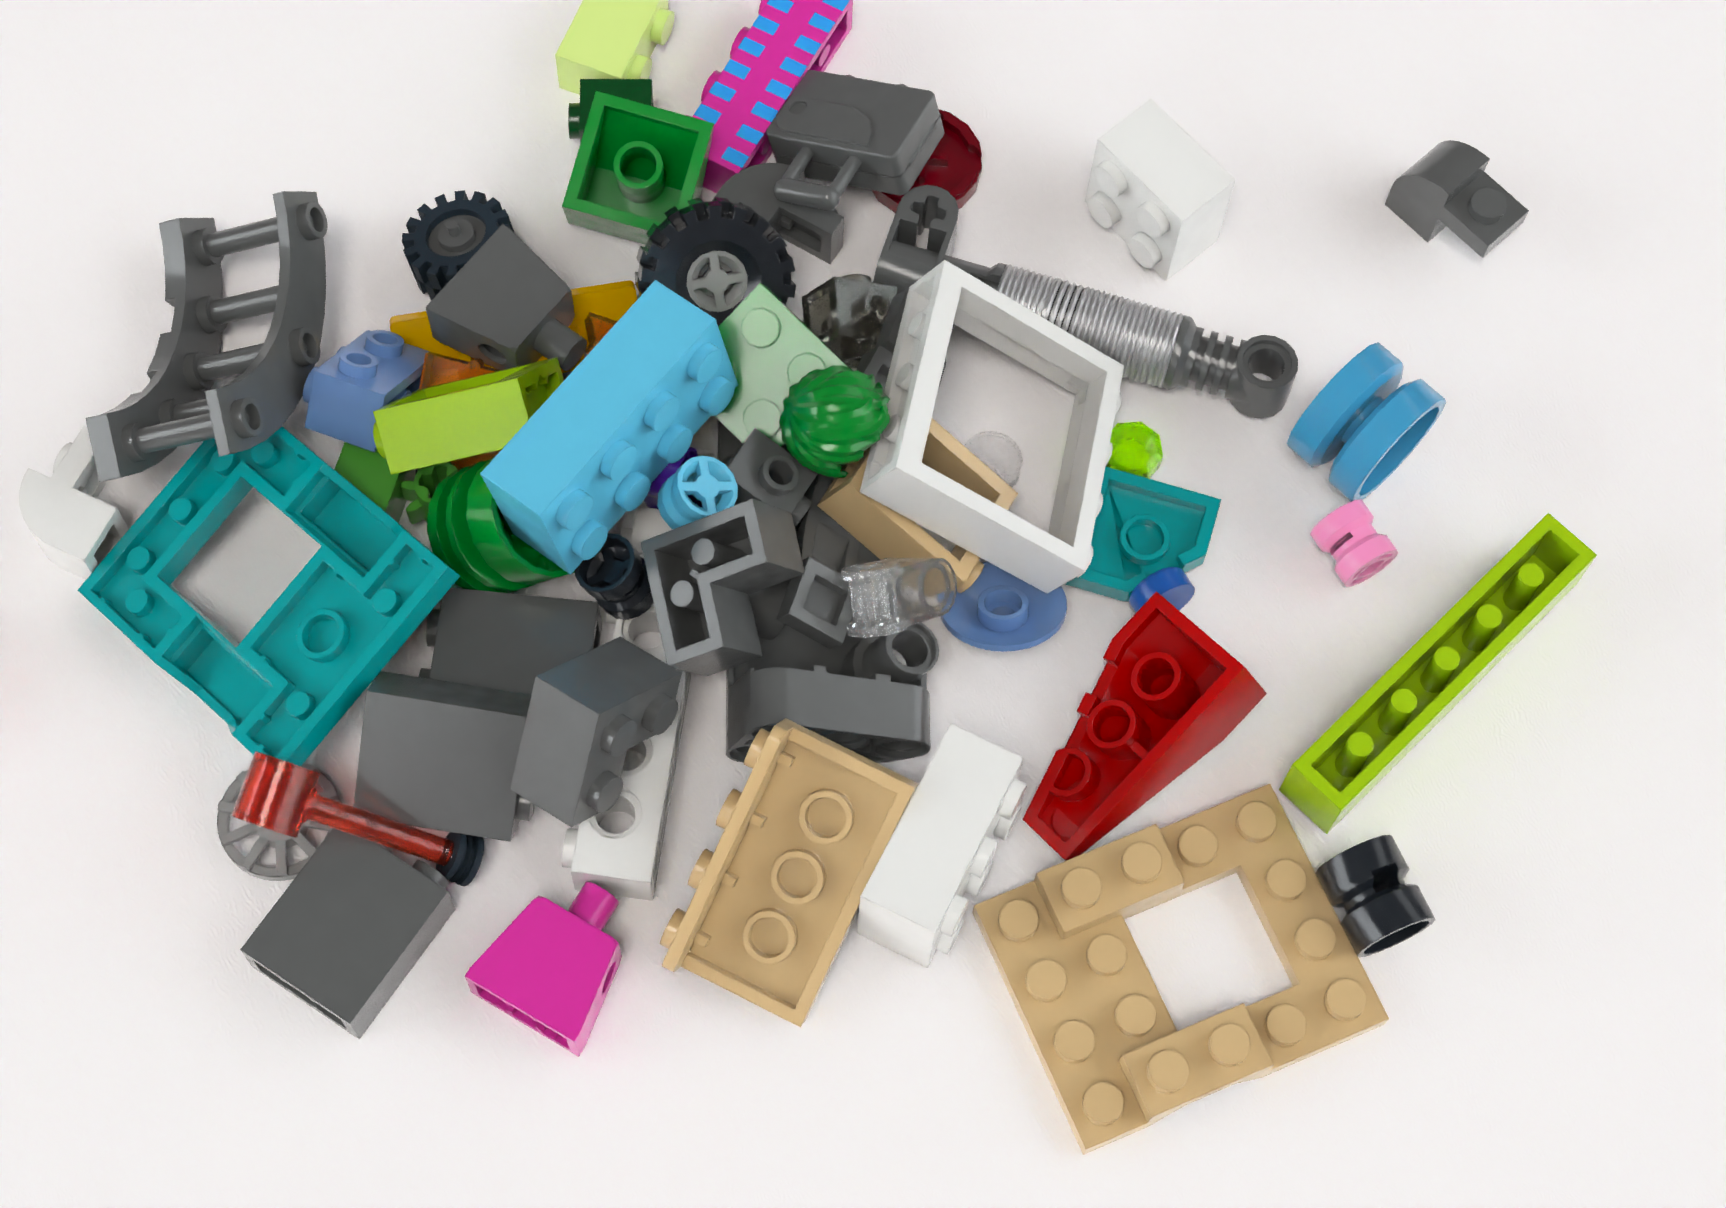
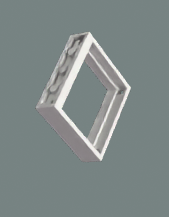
M944 260L909 287L884 393L890 398L886 405L890 421L880 434V441L870 447L860 492L1048 594L1076 577L1079 578L1086 572L1093 557L1091 541L1095 520L1103 504L1101 488L1105 466L1109 462L1113 451V445L1110 440L1114 418L1122 402L1120 386L1124 365ZM953 324L1075 394L1048 533L922 463Z

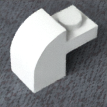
M83 426L73 443L65 444L57 454L51 477L31 468L26 470L19 490V506L24 522L47 558L61 569L86 580L129 529L117 507L97 499L107 481L99 482L88 428Z

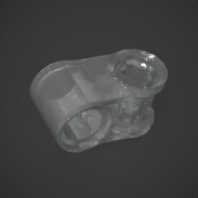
M884 558L879 561L855 564L841 569L842 580L849 582L853 621L847 624L848 636L878 637L900 633L906 630L908 626L945 615L950 611L955 602L957 580L951 564L944 558Z

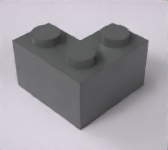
M750 499L641 542L664 654L668 665L678 670L710 676L763 657L749 594L805 574L791 512L755 499Z
M618 637L537 675L534 681L510 789L571 828L598 813L608 811L616 803L623 789L621 773L627 750L654 735L662 734L675 719L678 710V702L675 699L682 672L624 638Z

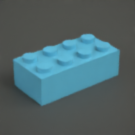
M657 280L647 288L480 473L515 536L570 575L583 560L591 559L601 550L610 529L626 511L636 509L644 501L655 478L669 463H675L684 456L692 443L693 435L710 416H716L721 413L733 397L738 383L716 319Z

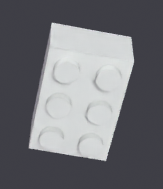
M950 723L860 896L857 934L926 968L929 967L937 950L948 955L965 920L963 915L969 903V900L964 898L965 893L967 892L975 897L978 896L994 862L991 859L997 848L998 841L993 838L996 836L1006 840L1021 810L1022 805L1020 802L1027 784L1019 781L1018 778L1024 757Z

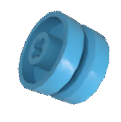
M1379 342L1369 345L1358 353L1328 382L1303 412L1287 440L1288 447L1311 467L1323 465L1334 459L1328 480L1331 485L1350 501L1363 500L1376 490L1418 446L1437 421L1446 405L1445 398L1422 379L1405 383L1397 389L1403 375V363Z

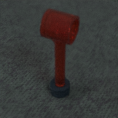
M255 751L231 816L294 838L298 837L302 824L306 820H310L436 863V870L451 883L455 882L457 885L465 887L476 876L484 854L483 837L449 832L446 838L321 796L317 794L316 789L321 773Z

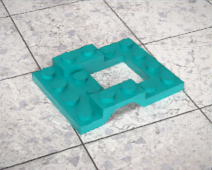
M282 426L260 444L248 450L220 457L215 439L203 441L77 591L155 664L195 693L228 724L231 735L274 775L288 782L457 581L460 575ZM254 487L319 543L321 547L239 643L225 629L209 620L171 584Z

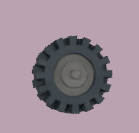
M465 190L455 191V200L447 202L445 195L442 194L434 198L437 207L431 209L425 203L417 209L421 220L409 218L406 223L409 233H402V244L405 248L403 251L419 289L423 294L428 292L431 300L502 224L514 232L506 210H502L500 202L494 197L487 201L485 193L475 191L472 199L468 200Z

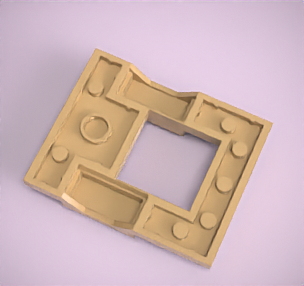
M1271 784L1262 786L1159 829L1157 824H1154L1036 873L1034 881L978 903L973 907L972 913L1083 1155L1145 1129L1187 1104L1231 1085L1263 1078L1381 1027L1389 1020ZM1237 873L1293 987L1249 1006H1245L1242 1003L1177 1031L1124 919Z

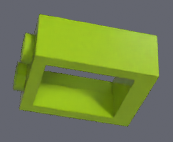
M558 357L418 389L373 411L376 421L373 426L375 446L379 454L384 459H387L390 473H400L502 450L564 381Z

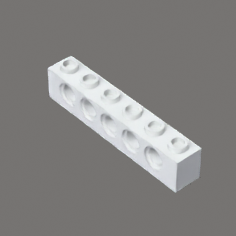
M638 506L636 508L633 528L623 527L620 535L628 539L637 549L640 556L644 558L641 542L673 529L661 517L659 509ZM654 604L639 617L629 620L616 619L607 613V623L615 624L613 640L622 637L634 644L633 640L643 632L653 631L660 633ZM662 643L654 648H641L666 663ZM678 670L682 672L675 699L678 702V710L669 728L662 734L654 735L628 749L642 754L645 759L639 767L633 770H622L623 789L616 803L608 811L598 813L581 822L578 829L567 828L562 851V867L571 868L575 890L580 891L585 882H591L605 889L613 896L653 901L691 672ZM613 812H625L634 818L630 828L621 833L606 832L599 825L606 815Z

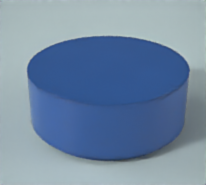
M1163 568L1146 577L1134 588L1129 598V605L1136 614L1157 591L1175 608L1181 610L1193 597L1195 587L1181 568Z

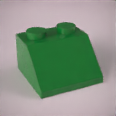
M596 91L562 204L568 223L646 245L649 239L646 234L653 223L659 226L667 218L664 214L666 211L674 206L678 210L689 206L687 200L701 197L714 123Z

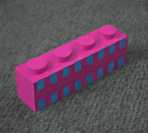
M761 0L758 11L759 16L751 28L743 27L739 31L731 47V59L722 72L715 70L710 75L702 91V103L692 116L693 118L714 123L713 137L703 182L704 188L717 194L725 182L736 173L739 174L745 168L767 162L772 154L766 133L767 128L809 70L822 72L826 70L852 29L853 0Z

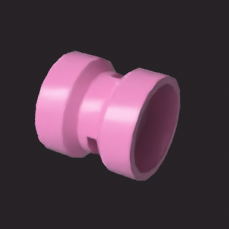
M1362 499L1351 501L1337 508L1323 518L1310 533L1320 550L1331 553L1336 560L1334 570L1346 587H1352L1371 578L1389 565L1398 554L1397 549L1388 536L1378 534L1372 526L1374 516Z

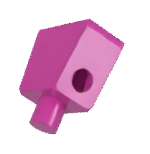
M585 882L568 910L545 897L538 896L534 898L465 974L471 993L579 1057L586 1046L622 958L619 942L602 931L619 905V901L608 891L591 882Z

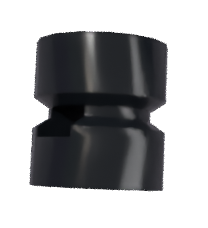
M1382 835L1357 844L1334 856L1315 872L1331 905L1345 909L1346 915L1341 921V925L1359 958L1391 948L1422 932L1436 920L1419 886L1405 883L1404 878L1410 869L1392 835Z

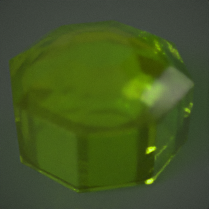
M1141 421L1117 423L1112 429L1110 442L1113 445V451L1106 467L1150 479L1160 468L1163 458L1160 435Z

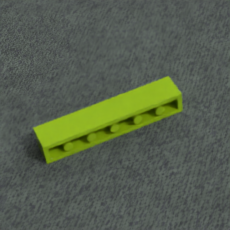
M1547 513L1292 764L1279 791L1324 833L1328 834L1577 585L1597 554L1551 514Z

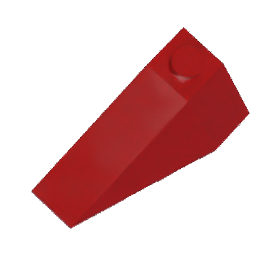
M1157 591L1112 638L1103 656L1107 663L1092 693L1085 692L1077 709L1081 716L1065 748L1056 751L1022 819L1065 861L1085 852L1220 744L1267 694L1239 661Z

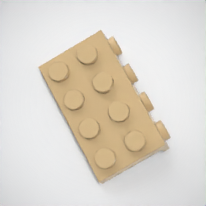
M785 718L774 725L771 732L761 728L754 738L744 760V765L753 770L743 791L740 792L732 789L726 798L715 824L725 830L715 851L712 852L705 849L697 860L688 880V885L697 890L686 912L679 908L676 909L663 932L660 945L669 949L662 967L672 972L683 967L801 1027L812 1009L859 910L860 896L906 810L918 783Z

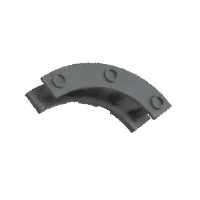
M282 191L274 193L272 195L276 217L221 231H216L214 218H176L159 223L165 265V301L174 307L171 332L160 334L155 355L147 371L150 382L142 392L131 394L114 409L101 415L85 418L99 482L141 473L161 462L178 446L215 439L219 457L248 450L267 440L282 427L294 412L303 396L306 379L320 358V343L325 316L326 259L324 236L327 233L328 224L325 212L318 203L317 192ZM279 242V285L223 298L221 261L224 256ZM274 312L264 343L219 353L222 331L227 327L228 323ZM241 374L232 382L220 388L211 389L215 380Z

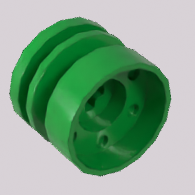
M494 457L490 460L480 461L471 466L455 470L438 484L428 505L427 534L432 552L460 575L455 582L460 588L511 593L538 583L570 575L512 533L480 475Z

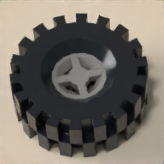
M714 197L713 201L704 202L701 198L687 200L689 206L678 210L675 206L664 213L667 218L659 226L653 223L646 233L649 239L645 247L640 246L636 259L639 262L638 272H635V285L639 290L640 296L657 280L715 318L718 326L759 283L767 286L785 305L788 297H795L796 284L791 280V272H796L793 258L787 253L785 248L787 244L781 235L763 216H760L751 207L739 202V205L732 203L727 198ZM710 267V270L706 272L704 277L698 278V276H702L704 272Z

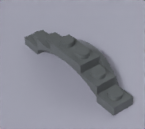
M907 289L893 297L875 348L862 355L857 371L864 374H873L875 384L880 382L883 389H885L907 299ZM945 358V362H944V367H943L941 379H942V376H943V373H944V370H945V367H946V358ZM817 473V476L804 494L813 502L798 523L800 526L796 535L805 574L790 579L776 619L831 649L843 644L855 607L864 601L867 590L879 566L880 559L817 506L835 479L834 477Z

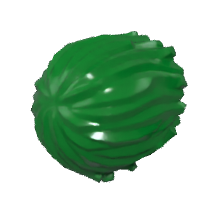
M835 365L826 369H815L808 372L798 383L790 386L788 397L783 399L784 409L779 419L782 441L787 446L792 457L804 467L828 477L845 478L849 473L841 471L843 468L840 464L852 463L864 458L863 452L880 441V434L890 421V415L886 406L890 398L884 393L880 382L875 384L873 374L867 375L859 371H853L846 366Z

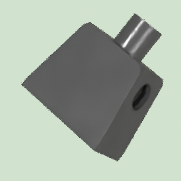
M504 224L496 230L426 306L434 339L499 371L537 362L542 356L547 359L558 357L560 368L568 371L577 364L587 346V340L569 328L575 317L572 291L568 285Z

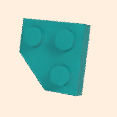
M1105 466L1101 488L1103 504L1095 520L1091 546L1093 547L1091 563L1086 572L1079 578L1076 577L1065 585L1128 602L1134 588L1152 573L1167 567H1179L1186 573L1202 565L1207 554L1222 499Z

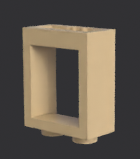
M933 418L931 419L922 463L1000 507L1009 510L1018 493ZM870 447L863 452L864 458L856 462L844 464L841 471H846L849 474L845 478H835L818 503L817 506L931 603L954 589L958 593H962L976 581L984 568V564L979 560L980 557L958 545H955L950 553L914 521L860 492Z

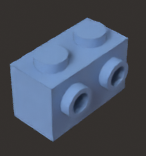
M365 331L347 346H342L333 357L321 366L314 367L309 373L303 389V401L308 403L304 428L376 452L377 448L373 438V426L376 421L373 411L418 389L430 387L436 354L404 343V339L401 336L390 331Z

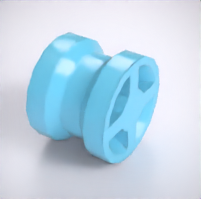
M703 455L692 457L662 484L658 492L657 506L664 521L670 528L676 529L734 506L738 498V485L733 473L721 461L714 457ZM688 495H693L697 500H700L702 507L695 504Z

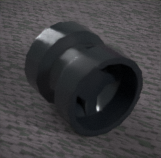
M608 533L606 542L601 550L591 559L583 560L575 569V577L580 586L596 599L606 613L616 619L629 620L639 617L654 604L644 558L640 556L637 549L628 539L619 534Z

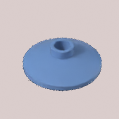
M988 561L982 562L984 568L981 574L967 590L958 593L954 589L939 598V613L947 630L966 644L990 651H1018L1037 646L1057 633L1063 625L1067 614V599L1062 586L1046 594Z

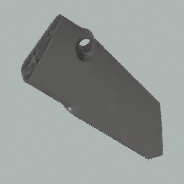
M718 420L717 460L726 465L742 442ZM785 446L783 449L789 452L787 446ZM797 524V526L795 527L796 535L800 526L799 524ZM880 560L864 601L855 607L843 644L831 649L776 619L790 580L749 594L763 657L726 670V756L729 759L744 763L747 752L759 730L763 728L771 732L774 725L785 718L876 763L920 757L930 751V694L927 690V672L938 661L939 646L932 630L922 622L912 619L900 576ZM893 650H896L903 656L906 665L897 660Z

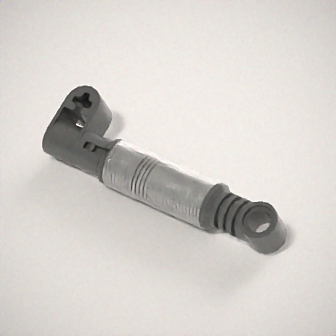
M923 185L908 191L899 202L875 271L871 291L872 297L892 302L894 296L905 289L909 290L912 284L946 260L1124 365L1123 378L1128 377L1129 380L1134 378L1135 382L1140 380L1141 384L1146 382L1147 385L1152 384L1153 387L1157 385L1158 388L1163 387L1167 390H1171L1179 385L1187 387L1189 380L1196 382L1195 390L1202 391L1204 384L1211 386L1209 394L1216 396L1218 389L1226 390L1224 398L1230 399L1231 404L1240 413L1251 418L1263 419L1274 416L1283 409L1287 402L1298 371V358L1295 350L1285 340L1271 335H1259L1251 337L1249 340L1241 339L1240 346L1232 344L1234 337L1226 335L1225 342L1217 340L1219 333L1211 331L1210 338L1202 336L1204 328L1197 327L1192 317L1183 316L1182 313L1177 314L1176 311L1172 313L1170 309L1166 311L1165 308L1160 309L1158 306L1154 308L1153 305L1148 306L1147 303L1142 305L1141 301L1136 303L1135 299L1130 301L1129 298L1124 299L1123 296L1118 297L1117 294L1113 296L1112 293L1107 294L1105 291L1101 293L1099 289L1095 291L1094 288L1090 289L1089 286L1084 288L1082 284L1077 286L1075 282L1070 284L1068 280L1063 282L1061 278L1057 277L1054 279L1053 276L1048 277L1046 274L1042 276L1041 273L1036 274L1035 271L1030 272L1029 269L1024 270L1023 267L1018 269L1017 266L1012 267L1011 264L998 263L990 268L952 257L959 212L955 198L948 191L938 186ZM924 228L929 229L927 249L917 247V237L923 233ZM1253 374H1264L1270 377L1272 380H1261L1255 377Z

